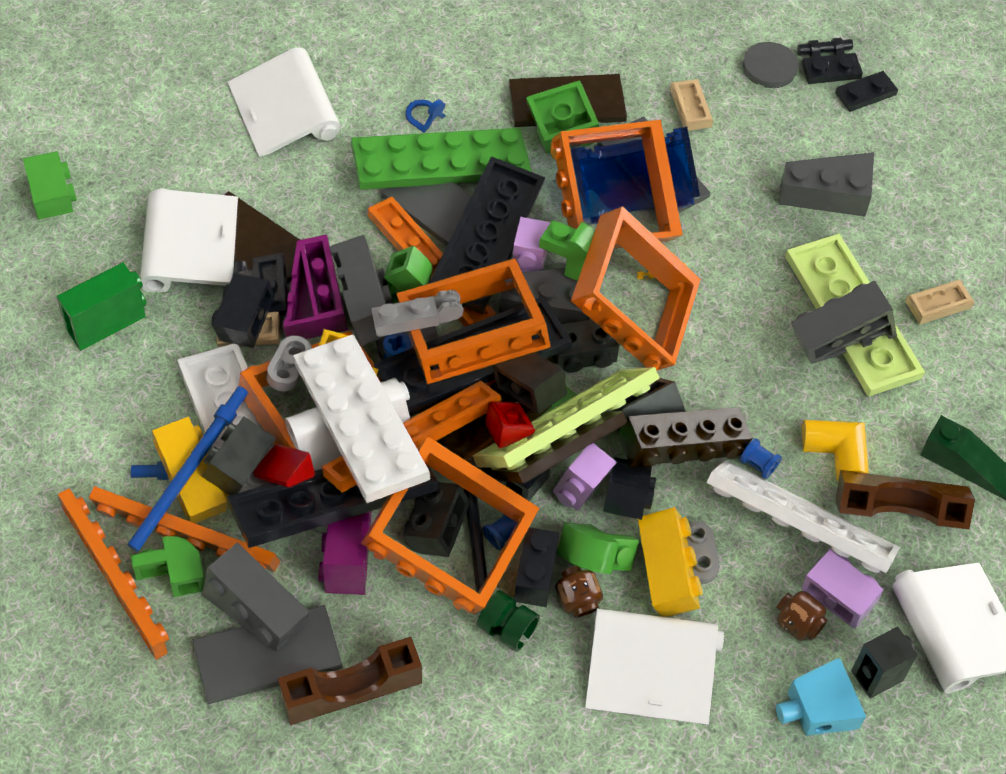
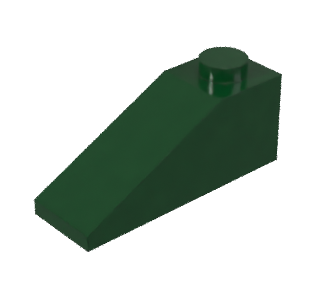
M941 415L930 433L920 456L1006 500V462L970 429Z

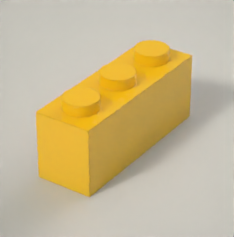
M189 416L152 430L154 446L170 482L203 437L199 425L193 426ZM208 454L205 455L177 496L187 521L195 524L227 511V496L229 495L202 477L208 466L203 461Z
M675 507L644 515L642 520L638 519L652 606L661 617H669L700 609L698 596L703 595L698 576H694L693 566L697 565V559L693 547L688 545L687 537L692 534L687 517L682 518Z

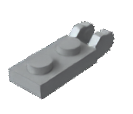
M453 289L439 291L435 297L416 298L411 301L384 304L380 307L371 308L376 335L381 337L438 326L440 323L451 322L452 320L456 321V319L462 317L464 312L462 304H459L461 300L460 295L456 290L453 291Z

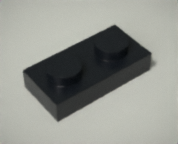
M881 71L836 88L835 93L848 111L851 112L896 96L898 88L888 75Z

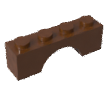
M840 470L836 492V504L839 513L872 517L881 512H900L922 517L937 526L968 530L970 529L975 497L969 486Z
M412 637L379 646L367 659L346 669L321 672L311 667L279 677L280 696L289 724H297L422 684V664Z

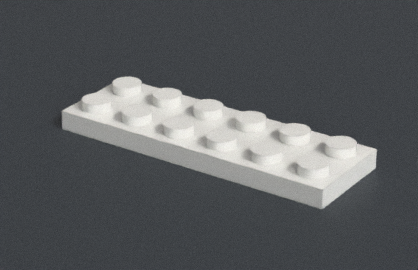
M354 334L293 355L294 364L366 503L430 480V472Z
M230 344L177 360L179 371L204 434L214 421L213 415L221 404L225 405L237 386H239L240 372L248 368L237 344ZM243 401L237 409V416L232 423L237 426L243 416L261 427L245 401ZM227 426L223 429V431L221 432V434L219 435V437L210 449H212L214 446L220 449L221 446L224 444V441L220 438L225 432V430L228 428ZM252 473L239 493L271 484V482L258 479Z
M727 460L716 467L707 480L708 484L714 486L713 490L716 493L728 498L734 496L742 500V505L754 512L763 511L771 515L775 523L784 527H790L791 525L801 530V534L805 538L813 542L821 540L831 545L832 551L840 556L848 558L851 555L861 560L862 566L872 572L879 573L882 571L887 573L901 548Z

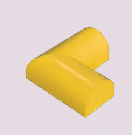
M802 421L803 452L834 453L836 481H839L840 470L869 474L865 422Z

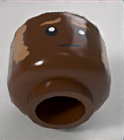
M578 566L564 570L562 572L563 578L555 584V590L564 612L574 614L575 618L596 612V609L599 608L598 604L604 598L596 574L590 570H582Z
M806 591L797 592L795 595L787 593L776 607L780 611L777 618L778 624L798 641H803L807 638L812 641L828 622L825 618V607Z

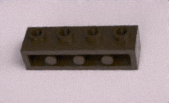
M740 407L629 416L626 424L622 426L617 434L630 467L642 465L644 467H652L662 463L681 464L685 461L693 460L706 462L714 458L724 457L734 459L742 455L753 439Z

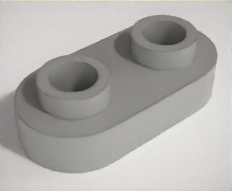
M289 336L280 343L267 369L266 379L273 389L289 391L297 386L301 375L294 364L293 355L312 349L311 344L305 338Z
M694 521L689 523L691 534L699 533L702 535V538H695L693 535L687 537L688 545L693 547L697 559V565L693 566L694 576H698L701 584H707L715 580L720 568L714 534L707 524ZM705 562L708 567L703 568L698 563Z

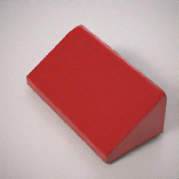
M489 402L486 426L498 448L507 447L534 434L535 428L519 403Z
M276 444L253 471V475L258 479L289 488L313 478L315 471L309 452Z

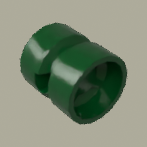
M498 590L490 597L485 608L482 609L476 626L492 637L500 635V642L518 652L524 646V643L520 641L521 637L526 641L530 638L538 625L540 615L525 605L517 607L514 598Z

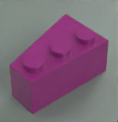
M327 234L297 241L291 289L287 299V314L283 324L286 337L300 336L310 339L322 336L324 329L337 333L348 330Z
M372 511L328 524L327 532L322 533L321 551L324 552L323 562L319 563L318 580L319 582H324L325 593L365 595L369 550L361 542L371 526Z

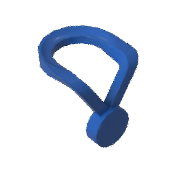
M424 99L415 100L407 106L406 119L424 133L430 128L436 117L439 116L443 119L446 116L443 113L445 103L440 99L433 103ZM417 106L429 107V117L424 125L412 117L411 112Z

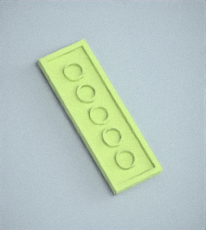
M840 234L786 251V260L816 309L824 306L832 298H840L852 292L860 284L870 283ZM897 326V337L888 339L887 335L871 339L872 345L862 347L861 343L846 347L847 351L843 354L868 397L920 380L924 376V369Z
M656 368L621 369L531 421L535 428L533 435L504 448H498L496 443H493L474 454L473 458L477 467H491L492 470L500 468L513 470L526 463L525 458L531 454L538 455L546 452L552 447L550 443L573 436L577 433L575 428L580 425L592 424L602 418L601 413L607 409L611 411L625 405V399L629 396H638L650 390L649 385L660 379Z

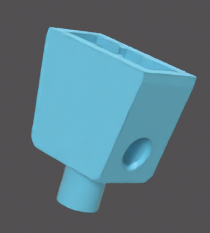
M840 658L793 680L788 690L791 700L776 704L779 721L785 724L800 720L806 736L860 729L866 718Z

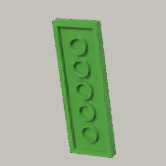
M520 128L353 137L351 139V149L360 190L425 186L451 182L454 184L479 182L491 156L532 172Z

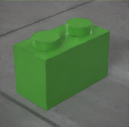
M58 151L23 158L38 220L73 212L71 202L77 201L73 183L66 184V180L71 179L67 161H60Z

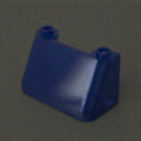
M686 126L673 129V132L667 133V137H664L678 208L695 205L694 200L700 198L688 127ZM642 139L600 147V145L594 146L595 151L586 149L585 146L571 149L584 220H590L591 225L598 224L600 215L622 206L629 213L655 208Z

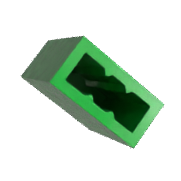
M124 262L56 296L65 329L80 351L146 317L144 306L147 305V302L140 291V288L143 287L142 281L136 271H129Z

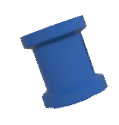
M403 332L387 335L383 342L384 351L386 352L384 359L411 349V339Z
M755 438L746 447L739 461L743 464L748 463L761 472L763 478L768 479L779 466L782 456L779 454L774 455L761 446L760 441Z
M503 514L492 525L486 524L483 526V534L500 551L505 546V542H507L517 522Z

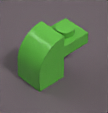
M552 220L540 238L539 248L567 258L564 276L578 281L595 229L584 222H581L579 227L575 229Z
M415 246L391 254L384 278L388 281L393 304L398 302L396 293L429 284L433 273L432 264Z
M564 522L557 554L578 567L598 573L611 574L612 570L631 571L639 540L631 535L605 534L592 524Z
M165 536L162 537L164 549H146L139 554L131 555L136 581L169 574L174 597L203 592L205 576L201 557L198 550L189 541L180 537Z

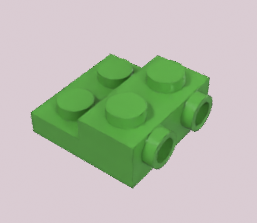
M580 80L526 97L527 105L536 124V131L545 154L551 153L552 138L561 131L599 127L598 120ZM586 143V144H580V145L583 146V147H586V146H589V145H591V144H593V143Z

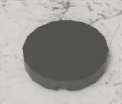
M761 42L748 49L745 53L742 67L745 75L751 82L765 85L764 87L780 88L793 81L799 63L796 55L788 47L774 42Z

